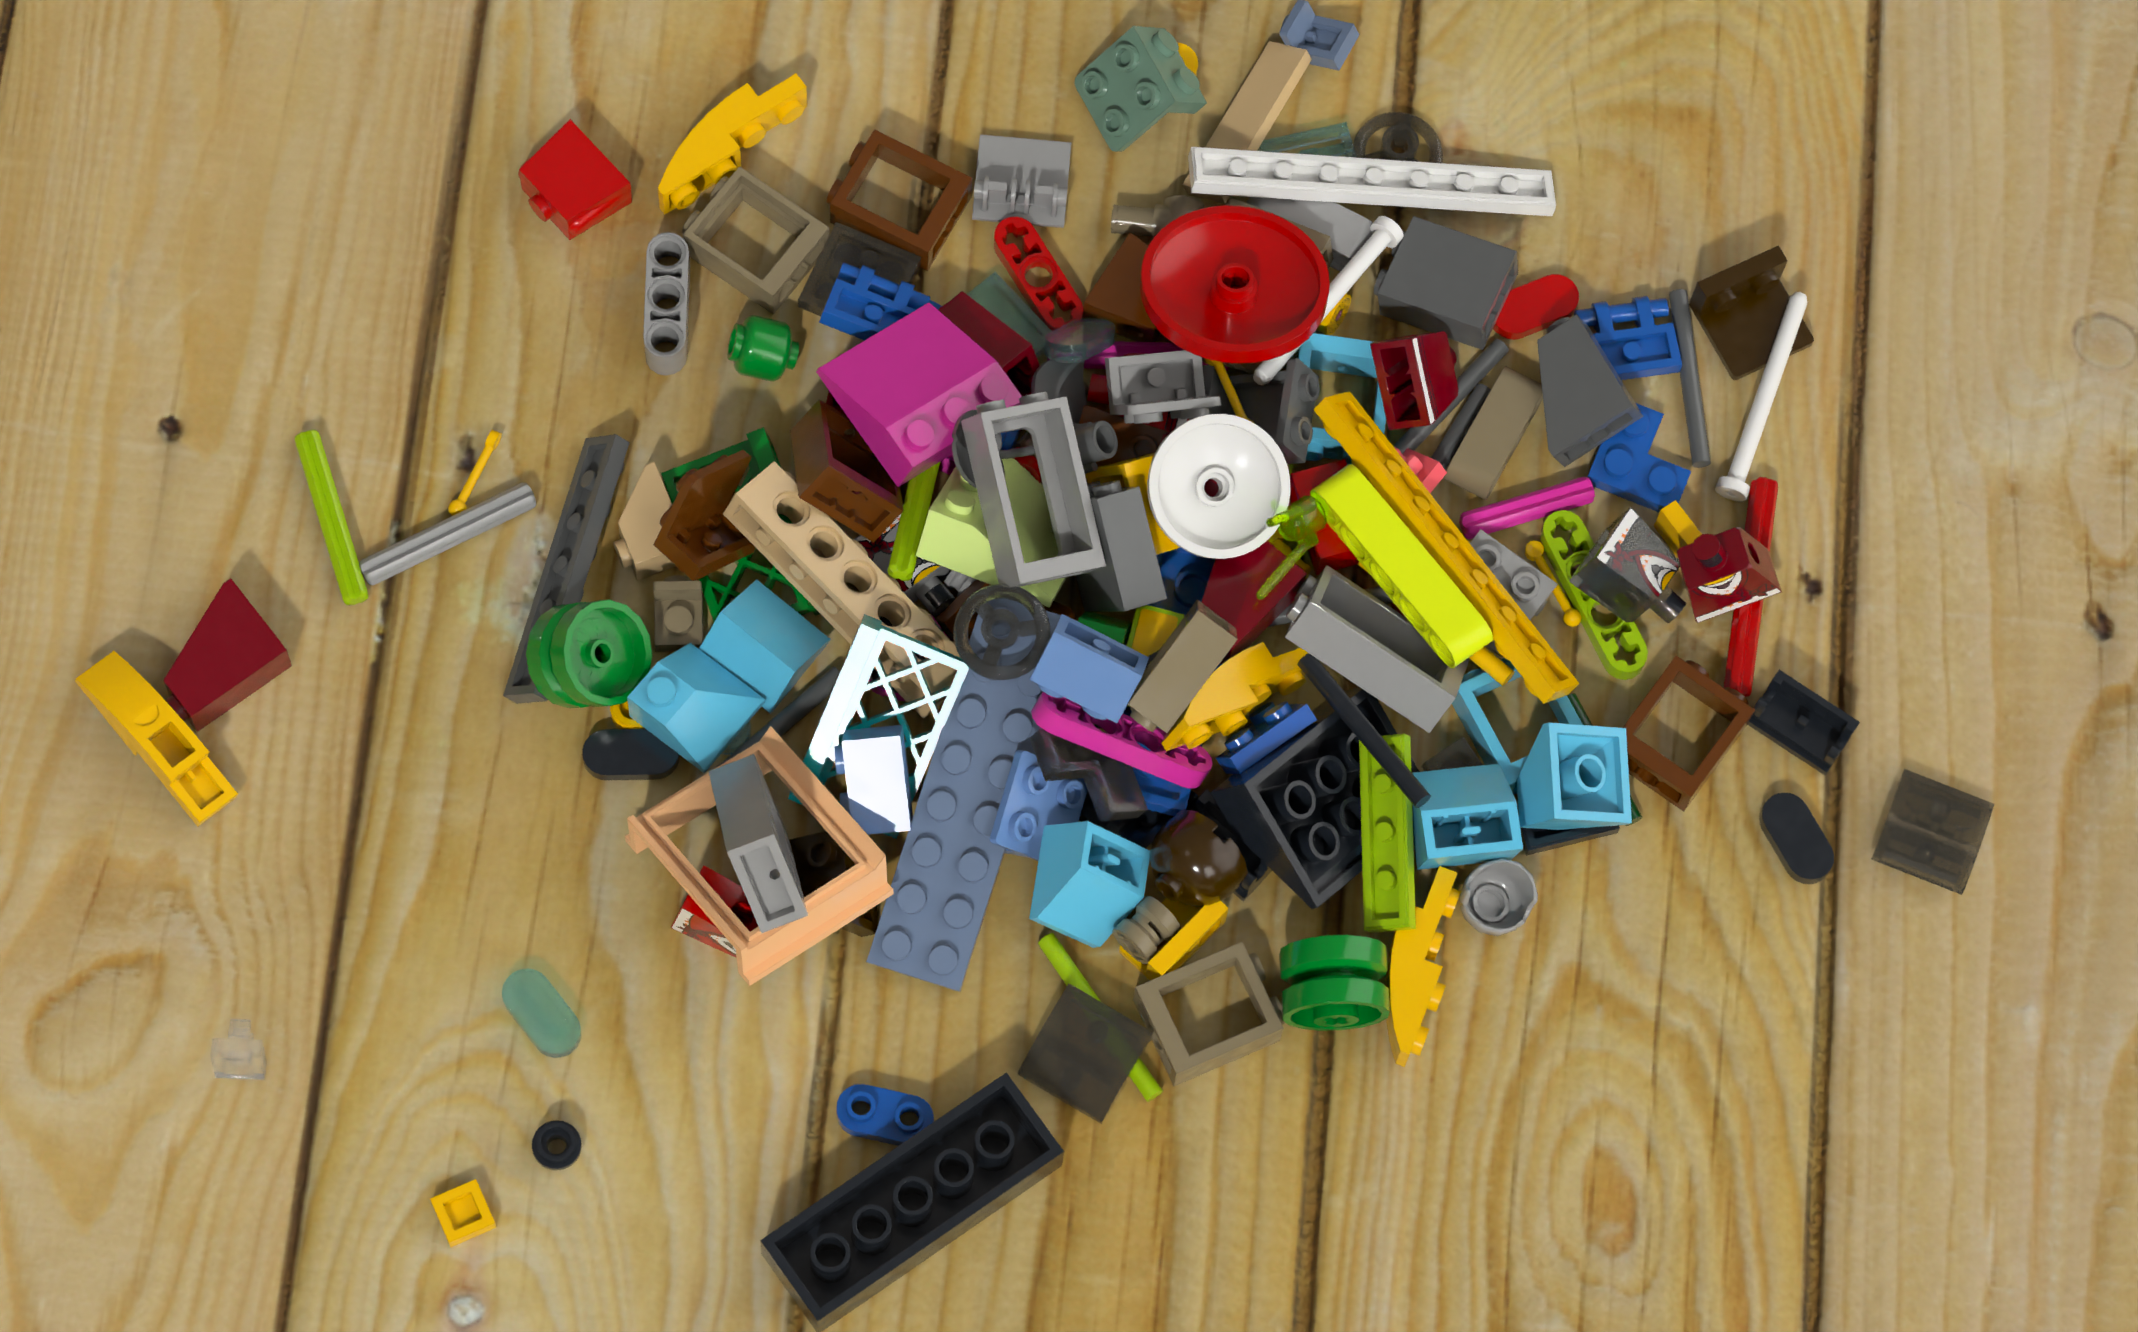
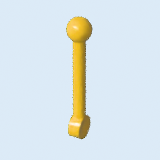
M1204 358L1206 363L1215 367L1235 415L1253 422V420L1247 418L1223 362Z
M492 429L488 434L485 447L457 499L449 503L448 511L452 516L467 509L465 503L493 450L498 447L502 433Z
M1535 540L1527 543L1524 552L1526 558L1530 561H1535L1540 571L1558 584L1543 557L1544 546L1542 543ZM1558 584L1553 590V594L1564 612V623L1567 626L1576 627L1582 620L1581 614L1577 609L1571 607Z

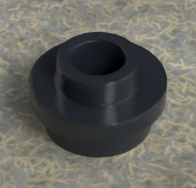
M555 1120L543 1124L537 1129L532 1139V1151L536 1161L549 1170H563L572 1166L579 1158L582 1149V1142L578 1131L571 1124L564 1121ZM555 1139L563 1140L566 1143L565 1150L560 1154L551 1153L548 1150V1145L551 1141Z

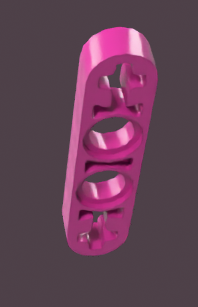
M1045 692L1041 693L1031 711L1035 723L1043 730L1185 788H1197L1200 786L1213 765L1212 758L1200 745L1192 749H1188L1186 745L1166 751L1161 744L1166 732L1160 728H1156L1154 732H1151L1126 714H1122L1118 723L1109 719H1096L1087 714L1081 705L1065 697H1052ZM1094 725H1097L1098 727L1102 728L1107 733H1104L1103 731L1097 729ZM1138 743L1143 744L1144 746H1146V747H1147L1148 749H1150L1151 751H1149V750L1143 748V747L1140 746Z

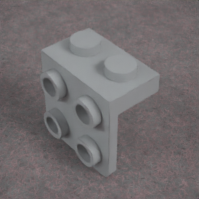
M1186 350L1105 358L1110 415H1124L1125 423L1137 424L1163 421L1162 412L1170 411L1171 419L1197 418L1209 415V407L1221 406L1220 396H1205L1202 357Z

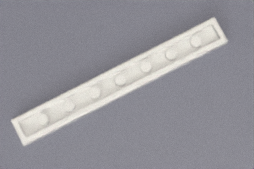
M1191 147L1188 155L1191 193L1553 216L1556 208L1551 170Z

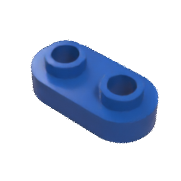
M857 1084L845 1089L839 1096L836 1106L838 1123L848 1134L897 1146L934 1122L932 1108L921 1097L865 1084ZM858 1101H864L869 1104L870 1111L865 1115H857L852 1110L853 1104ZM905 1112H913L918 1116L919 1120L916 1124L907 1126L900 1121V1117Z

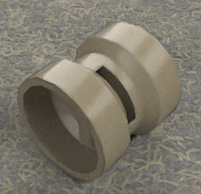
M1146 896L1136 906V914L1131 919H1123L1112 932L1126 952L1142 964H1148L1158 953V946L1163 941H1170L1181 930V927L1174 915L1162 903L1151 896Z

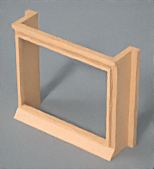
M771 726L759 742L716 768L754 754L763 776L773 770L856 864L804 897L808 916L761 933L759 926L749 931L669 839L667 835L716 805L709 772L639 816L635 817L632 815L628 817L629 834L625 836L626 843L636 854L646 848L653 852L736 949L738 973L749 986L894 894L893 888L887 882L885 853Z

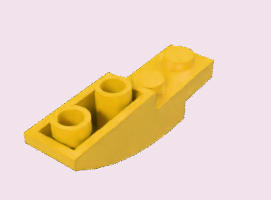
M795 73L759 96L746 83L727 96L704 116L678 147L658 186L659 208L664 215L675 208L681 210L690 206L698 199L701 192L714 184L716 185L724 176L730 178L738 167H741V147L750 148L764 138L767 131L780 123L783 125L792 123L802 115L807 107V86L798 74Z
M1261 642L1228 659L1211 674L1168 733L1165 734L1161 743L1164 749L1169 751L1186 745L1188 749H1192L1207 741L1213 734L1221 732L1223 736H1228L1241 729L1248 721L1245 716L1253 707L1265 701L1273 693L1280 691L1282 696L1296 691L1306 682L1305 674L1297 664L1308 652L1298 648L1273 657L1264 642Z
M112 651L75 679L78 686L135 756L139 754L197 827L237 798L238 793L209 759L208 749L162 696L117 652Z
M1441 866L1438 868L1423 909L1415 906L1416 929L1397 930L1394 932L1387 962L1388 970L1385 986L1389 988L1390 1014L1386 1019L1395 1064L1405 1067L1410 1053L1420 1056L1430 1030L1427 1027L1421 1026L1427 1009L1434 1012L1437 1011L1446 988L1445 984L1437 982L1443 966L1425 960L1426 958L1435 961L1445 935L1437 932L1436 928L1441 915L1451 918L1461 891L1452 888L1457 872Z

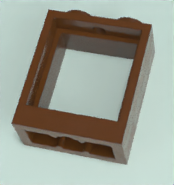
M874 129L866 143L860 141L856 145L849 160L851 169L845 179L838 178L828 193L826 202L830 204V223L929 271L972 198L973 178ZM877 158L943 190L942 195L918 235L852 202Z
M819 399L790 430L798 496L874 543L904 511L900 486L897 487L850 419ZM847 429L854 430L852 434H845L844 432Z
M1676 655L1623 726V728H1626L1629 774L1684 812L1746 728L1755 709L1749 706L1746 697L1737 690L1730 687L1723 688L1711 680L1708 672L1701 665L1691 660L1685 662ZM1673 683L1731 722L1693 775L1634 736Z

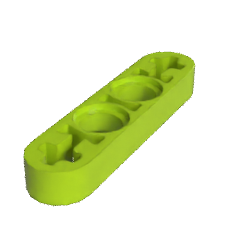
M1566 510L1553 512L1547 517L1541 530L1540 540L1544 546V551L1573 608L1580 612L1582 617L1581 623L1606 671L1616 679H1633L1640 674L1647 661L1648 650L1646 643L1605 565L1587 593L1571 582V568L1582 564L1595 544L1578 515ZM1558 525H1560L1563 531L1570 529L1573 531L1569 539V545L1573 554L1566 560L1562 558L1566 557L1569 549L1562 537L1555 539L1552 537ZM1601 604L1612 607L1616 612L1617 621L1609 626L1599 625L1592 618V608ZM1621 630H1625L1619 639L1623 650L1626 653L1632 651L1635 653L1632 665H1628L1625 660L1616 661L1615 659L1619 647L1614 636Z

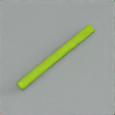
M1050 933L1038 942L1039 947L1145 1100L1149 1102L1163 1092L1155 1078L1055 934Z

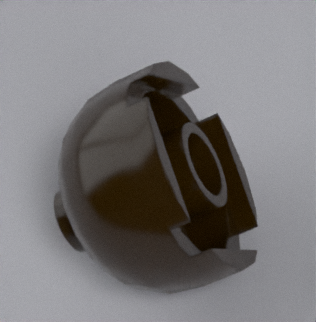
M1180 810L1161 827L1154 838L1150 852V861L1156 878V887L1165 898L1170 901H1179L1186 905L1202 908L1204 905L1223 901L1239 888L1240 883L1247 877L1248 871L1245 859L1233 840L1229 838L1223 843L1213 833L1218 825L1196 811Z

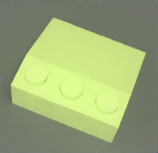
M1002 459L1006 486L1024 563L1057 557L1058 548L1051 526L1050 513L1043 485L1015 459ZM955 467L929 509L916 556L1000 588L977 488L964 480L957 467ZM1067 577L1007 589L1006 591L1050 607Z

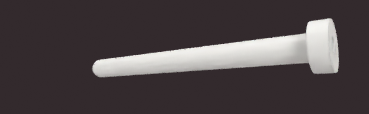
M1379 216L1370 226L1371 237L1332 280L1329 286L1327 307L1322 321L1386 247H1396L1403 239L1402 229L1392 219L1386 216ZM1299 347L1280 357L1262 361L1254 371V381L1259 385L1268 384Z
M1795 292L1789 298L1728 475L1718 479L1715 491L1727 499L1746 501L1750 491V487L1745 481L1808 303L1807 296L1804 293Z

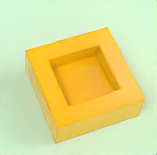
M1676 500L1660 510L1654 524L1656 531L1677 558L1676 551L1679 548L1693 543L1698 536L1702 535Z
M476 1179L430 1198L450 1248L497 1228Z

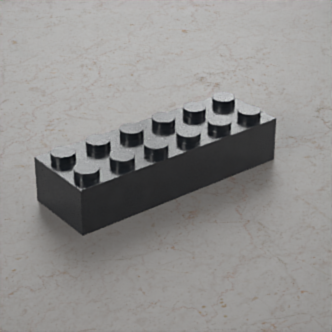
M1006 1072L760 1240L761 1254L815 1331L822 1332L1060 1168L1063 1163L1064 1150Z

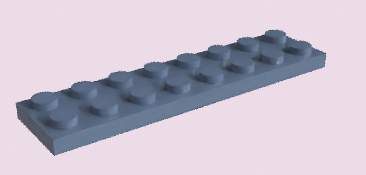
M985 592L964 657L965 660L971 662V665L946 724L941 728L911 821V831H908L892 880L891 887L894 894L886 899L866 961L867 963L961 992L1006 848L991 843L990 835L1014 755L1017 750L1028 751L1036 755L1044 732L1035 723L1031 713L1033 706L1043 691L1037 683L1029 679L1061 615Z

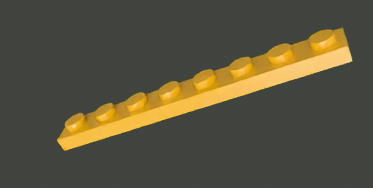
M1349 391L1325 397L1313 409L1323 421L1325 431L1341 444L1351 457L1352 464L1370 481L1377 492L1481 614L1491 629L1497 651L1505 659L1510 660L1524 678L1526 688L1534 696L1538 697L1543 704L1567 696L1579 685V682L1353 394Z

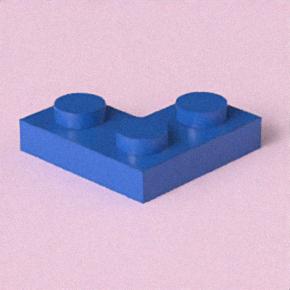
M1636 403L1643 417L1600 445L1588 478L1591 480L1593 487L1659 513L1662 508L1676 500L1679 503L1691 471L1648 454L1664 414Z
M1285 701L1275 706L1273 702H1269L1249 715L1248 718L1252 723L1229 738L1224 743L1227 750L1217 756L1216 759L1226 774H1241L1317 719L1308 704H1289Z

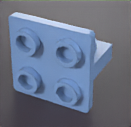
M1017 750L992 828L990 842L1006 848L1005 853L1028 857L1038 861L1044 826L1079 821L1090 784V777L1028 751Z

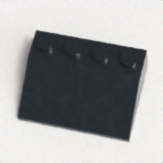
M1360 687L1344 691L1381 736L1397 734L1377 698ZM1327 700L1312 711L1317 719L1315 722L1241 774L1234 773L1210 792L1234 834L1311 909L1318 908L1362 871L1359 739ZM1411 758V772H1420Z

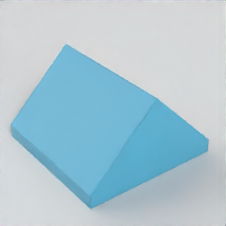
M756 579L719 613L699 649L765 699L762 707L771 714L831 639Z

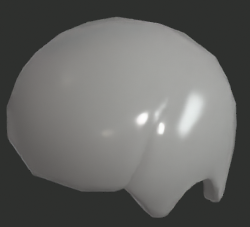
M1499 858L1483 863L1467 876L1460 893V909L1464 919L1478 932L1498 937L1515 931L1526 922L1532 908L1537 903L1538 893L1533 875L1519 862Z

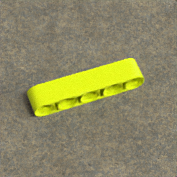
M1348 464L1310 491L1312 502L1323 519L1447 666L1454 669L1493 641L1491 629L1481 614L1357 467Z

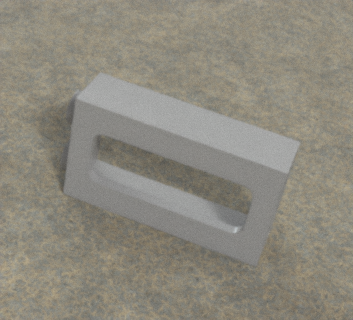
M1047 392L1030 394L1019 398L1020 405L1006 408L1004 400L992 401L976 406L977 414L961 421L1000 591L1084 574L1106 566L1067 396L1049 400ZM1019 429L1029 431L1032 436L1058 548L1057 557L1024 563L995 434Z
M1328 565L1325 566L1317 579L1309 574L1295 594L1294 599L1296 600L1286 614V617L1292 622L1285 638L1430 733L1455 700L1469 659H1466L1454 669L1450 668L1437 656L1406 617Z
M755 755L747 756L709 771L726 851L761 933L808 916L788 833Z

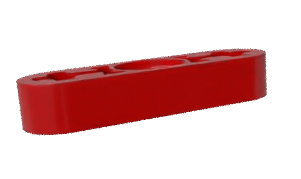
M1013 216L1005 218L997 225L994 232L995 253L1044 330L1056 338H1067L1074 335L1082 325L1083 304L1033 225L1022 217ZM1012 233L1016 238L1024 236L1022 248L1027 257L1022 261L1021 252L1014 243L1006 245L1007 234ZM1040 267L1046 269L1051 274L1052 279L1046 286L1034 287L1026 281V273L1032 268ZM1055 293V301L1063 312L1072 310L1070 312V321L1065 322L1061 317L1053 319L1054 304L1050 297Z

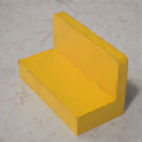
M1166 898L1162 904L1177 919L1181 930L1170 941H1163L1158 946V953L1148 964H1142L1134 959L1121 945L1119 952L1149 980H1153L1181 968L1226 922L1229 908L1221 901L1211 905H1204L1201 908L1186 905L1179 901H1170Z

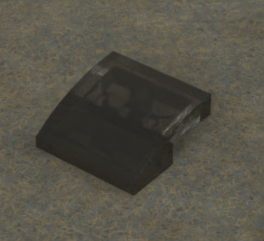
M1904 769L1898 781L1888 815L1882 825L1871 860L1962 895L1981 847L1994 803Z
M1068 984L1030 1048L1017 1075L1102 1124L1125 1087L1127 1078L1150 1043L1153 1032L1073 985Z

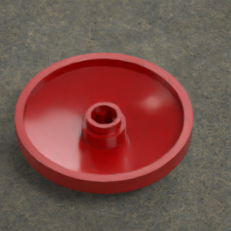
M1226 205L1202 208L1189 212L1162 228L1153 238L1145 252L1140 277L1142 303L1147 315L1156 328L1180 348L1209 360L1226 363L1266 361L1280 357L1299 347L1310 338L1320 325L1326 311L1330 286L1329 272L1323 255L1311 238L1301 229L1286 219L1264 210Z

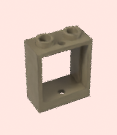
M739 166L730 178L724 176L716 184L710 196L711 201L702 212L696 210L690 215L682 229L683 239L688 245L690 258L774 315L829 248V227ZM742 201L797 237L763 280L708 244Z
M1196 600L1145 668L1143 676L1128 702L1132 711L1130 716L1151 732H1154L1158 726L1168 733L1238 640L1236 628L1199 600Z
M1243 942L1135 987L1133 1001L1173 1087L1275 1044L1281 1039L1284 1029L1282 1024L1285 1023L1282 1020L1281 1003L1276 996L1269 998L1261 982L1266 980L1263 966L1256 953L1248 954ZM1235 966L1262 1025L1189 1055L1162 996Z

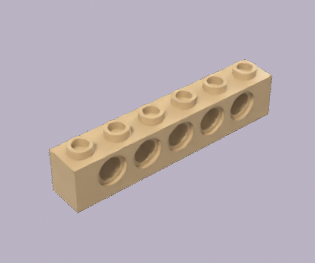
M775 461L734 495L723 515L850 644L854 640L864 614L880 620L878 616L887 618L893 627L887 626L883 622L881 625L964 659L966 651L959 644L949 640L935 625L931 615L926 610L917 607L902 592L896 579L884 573L868 557L865 548L858 541L850 539L835 523L834 518L799 498L796 478L791 473L784 471ZM778 514L787 516L793 524L784 522ZM811 548L820 550L826 558L817 556ZM845 582L855 585L859 592L849 589ZM885 641L879 658L886 674L912 665L905 648ZM939 662L921 669L931 693L951 686L957 671ZM915 672L890 681L891 686L907 702L925 696ZM946 696L935 700L936 705L939 706ZM928 703L914 708L923 719L932 712Z

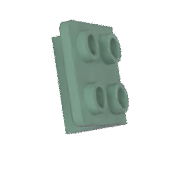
M1132 26L1075 77V87L1112 151L1122 152L1167 113L1195 114L1207 104L1199 89L1200 83L1198 78L1185 65L1178 52L1179 46L1176 39L1165 28Z

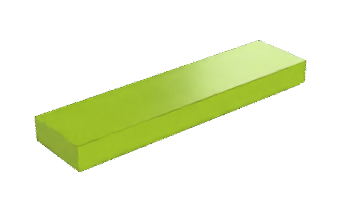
M1406 734L1382 736L1411 771V736ZM1359 740L1364 931L1371 933L1416 929L1412 803Z

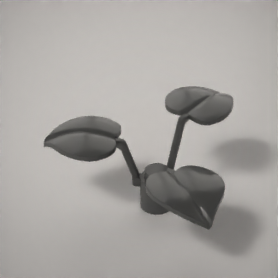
M1060 356L1044 362L1037 368L1032 377L1031 394L1047 392L1049 400L1067 396L1081 461L1086 475L1087 473L1097 471L1098 466L1096 462L1112 458L1116 454L1118 447L1117 436L1112 426L1106 421L1079 424L1083 407L1087 405L1083 379L1085 356ZM970 410L963 413L956 421L952 432V452L959 473L964 480L976 488L961 423L962 420L977 414V410ZM1001 433L995 434L1004 477L1005 471L1002 459L1036 454L1034 445L1001 450Z

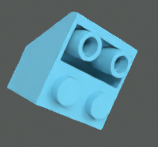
M1500 764L1413 772V775L1431 795L1428 802L1419 808H1415L1412 804L1413 844L1417 870L1439 868V866L1449 867L1485 863L1499 858L1512 860L1523 850L1516 799Z
M1089 821L1044 826L1029 919L1092 948L1101 947L1113 933V929L1144 898L1151 851Z

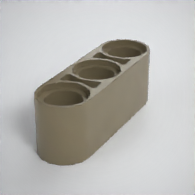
M1505 366L1455 453L1444 479L1487 500L1543 400L1542 384Z

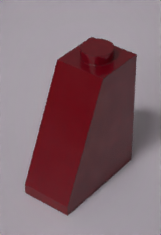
M963 291L938 309L999 363L1022 397L1031 394L1032 377L1040 365L1030 342Z
M1268 540L1260 547L1244 555L1226 559H1215L1201 603L1234 626L1238 638L1220 662L1221 664L1247 649L1295 600L1294 596L1306 578L1307 573Z
M231 578L222 584L163 680L169 694L165 701L183 721L188 720L197 732L292 666L287 649Z

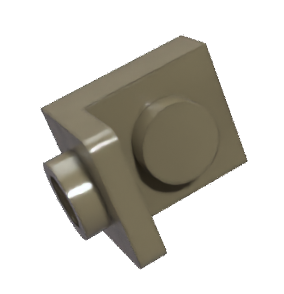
M674 575L666 577L664 581L654 582L655 652L677 651L689 643H692L699 649L703 642V594L701 581H692L688 576Z

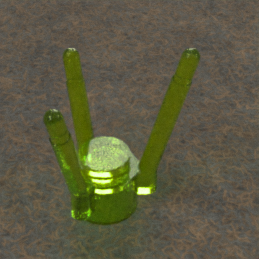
M1305 495L1288 505L1287 510L1266 520L1268 527L1280 524L1277 528L1280 535L1288 541H1297L1298 545L1257 591L1256 597L1258 599H1264L1303 554L1319 543L1316 532L1325 527L1327 516L1323 506L1316 498Z

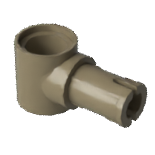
M1184 195L1170 196L1164 200L1163 205L1156 204L1154 209L1114 204L1111 218V233L1151 236L1153 240L1158 232L1167 224L1189 212L1205 208V205L1199 199Z

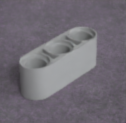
M1249 197L1246 202L1330 236L1334 258L1330 267L1338 271L1345 267L1372 235L1370 226L1373 224L1372 221L1335 202Z
M670 232L660 233L653 237L647 247L643 332L646 363L652 371L665 376L675 374L684 367L688 352L689 250L687 243L681 236ZM666 256H673L679 259L678 263L672 266H664L658 263L659 259ZM662 299H673L678 302L671 309H662L656 306ZM666 341L676 345L674 350L665 353L654 349L657 344Z

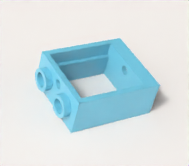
M1313 333L1298 349L1297 358L1310 369L1377 378L1370 344L1374 341ZM1377 380L1373 421L1384 434L1386 415ZM1312 427L1313 436L1307 448V461H1318L1322 458L1345 459L1347 465L1352 464L1351 457L1337 440L1333 439L1324 428Z
M1505 658L1501 659L1506 665H1508L1512 670L1515 671L1514 675L1507 683L1519 677H1522L1520 673L1517 671V669L1510 662V660H1507ZM1475 669L1463 676L1452 705L1484 764L1501 765L1514 795L1517 794V778L1528 756L1515 762H1510L1476 700V697L1502 685L1486 672L1484 673L1483 669ZM1567 696L1548 702L1559 723L1583 725Z

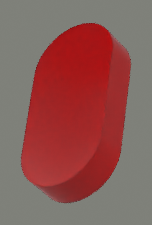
M1551 274L1510 290L1493 330L1503 338L1517 340L1544 330L1559 319L1570 318L1574 314L1579 301L1577 286L1566 276Z

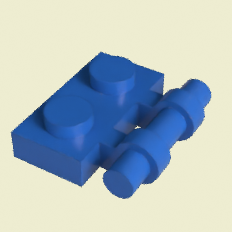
M843 262L819 323L865 341L927 304L930 296L913 290L915 285L905 281L897 284L874 274L875 269L862 265L860 269Z
M1648 296L1633 297L1631 303L1608 305L1604 301L1592 303L1591 308L1574 311V316L1577 314L1588 327H1594L1596 333L1593 335L1621 380L1680 372L1682 360L1674 324L1655 325L1654 318L1666 317L1669 314L1666 298L1649 300ZM1634 321L1637 325V328L1616 331L1613 328L1615 323Z

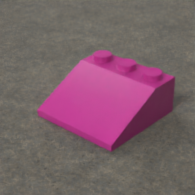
M930 303L923 305L824 364L816 371L897 487L953 454L952 432L956 421L963 413L977 410L976 406L997 400H1004L1006 408L1020 405L1019 398L1022 397L999 363Z

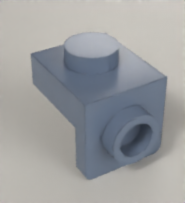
M1297 0L1290 14L1283 20L1280 30V37L1285 45L1308 51L1312 58L1311 65L1338 71L1341 69L1360 35L1353 23L1316 16L1306 0Z

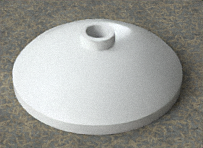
M1204 415L1181 424L1159 445L1148 472V500L1157 524L1164 534L1177 546L1189 553L1204 558H1233L1260 547L1280 526L1287 511L1290 498L1289 470L1279 446L1258 425L1234 415ZM1208 479H1213L1218 484L1219 490L1214 497L1208 496L1204 490V485Z

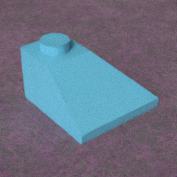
M692 643L685 645L658 661L627 697L629 716L703 773L709 769L765 703V699Z
M1550 722L1543 724L1517 778L1520 828L1564 830L1631 824L1626 728Z

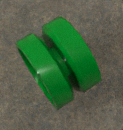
M613 600L576 602L553 606L538 618L529 634L526 650L529 675L538 692L552 704L569 709L589 706L603 707L627 702L629 694L649 673L653 656L650 635L640 616L626 604Z
M1325 935L1294 941L1280 949V978L1291 985L1282 992L1281 996L1282 1020L1289 1026L1319 1031L1347 1030L1374 1025L1389 1017V988L1378 981L1386 975L1388 970L1386 945L1380 940L1354 935Z

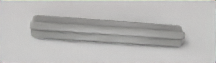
M524 482L362 559L359 562L362 575L369 585H376L535 508L536 498L530 486Z

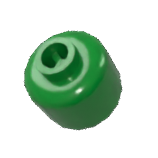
M751 315L742 324L736 323L734 325L728 343L727 359L733 361L734 368L740 375L774 382L782 377L786 368L794 369L799 354V342L792 341V331L787 323Z

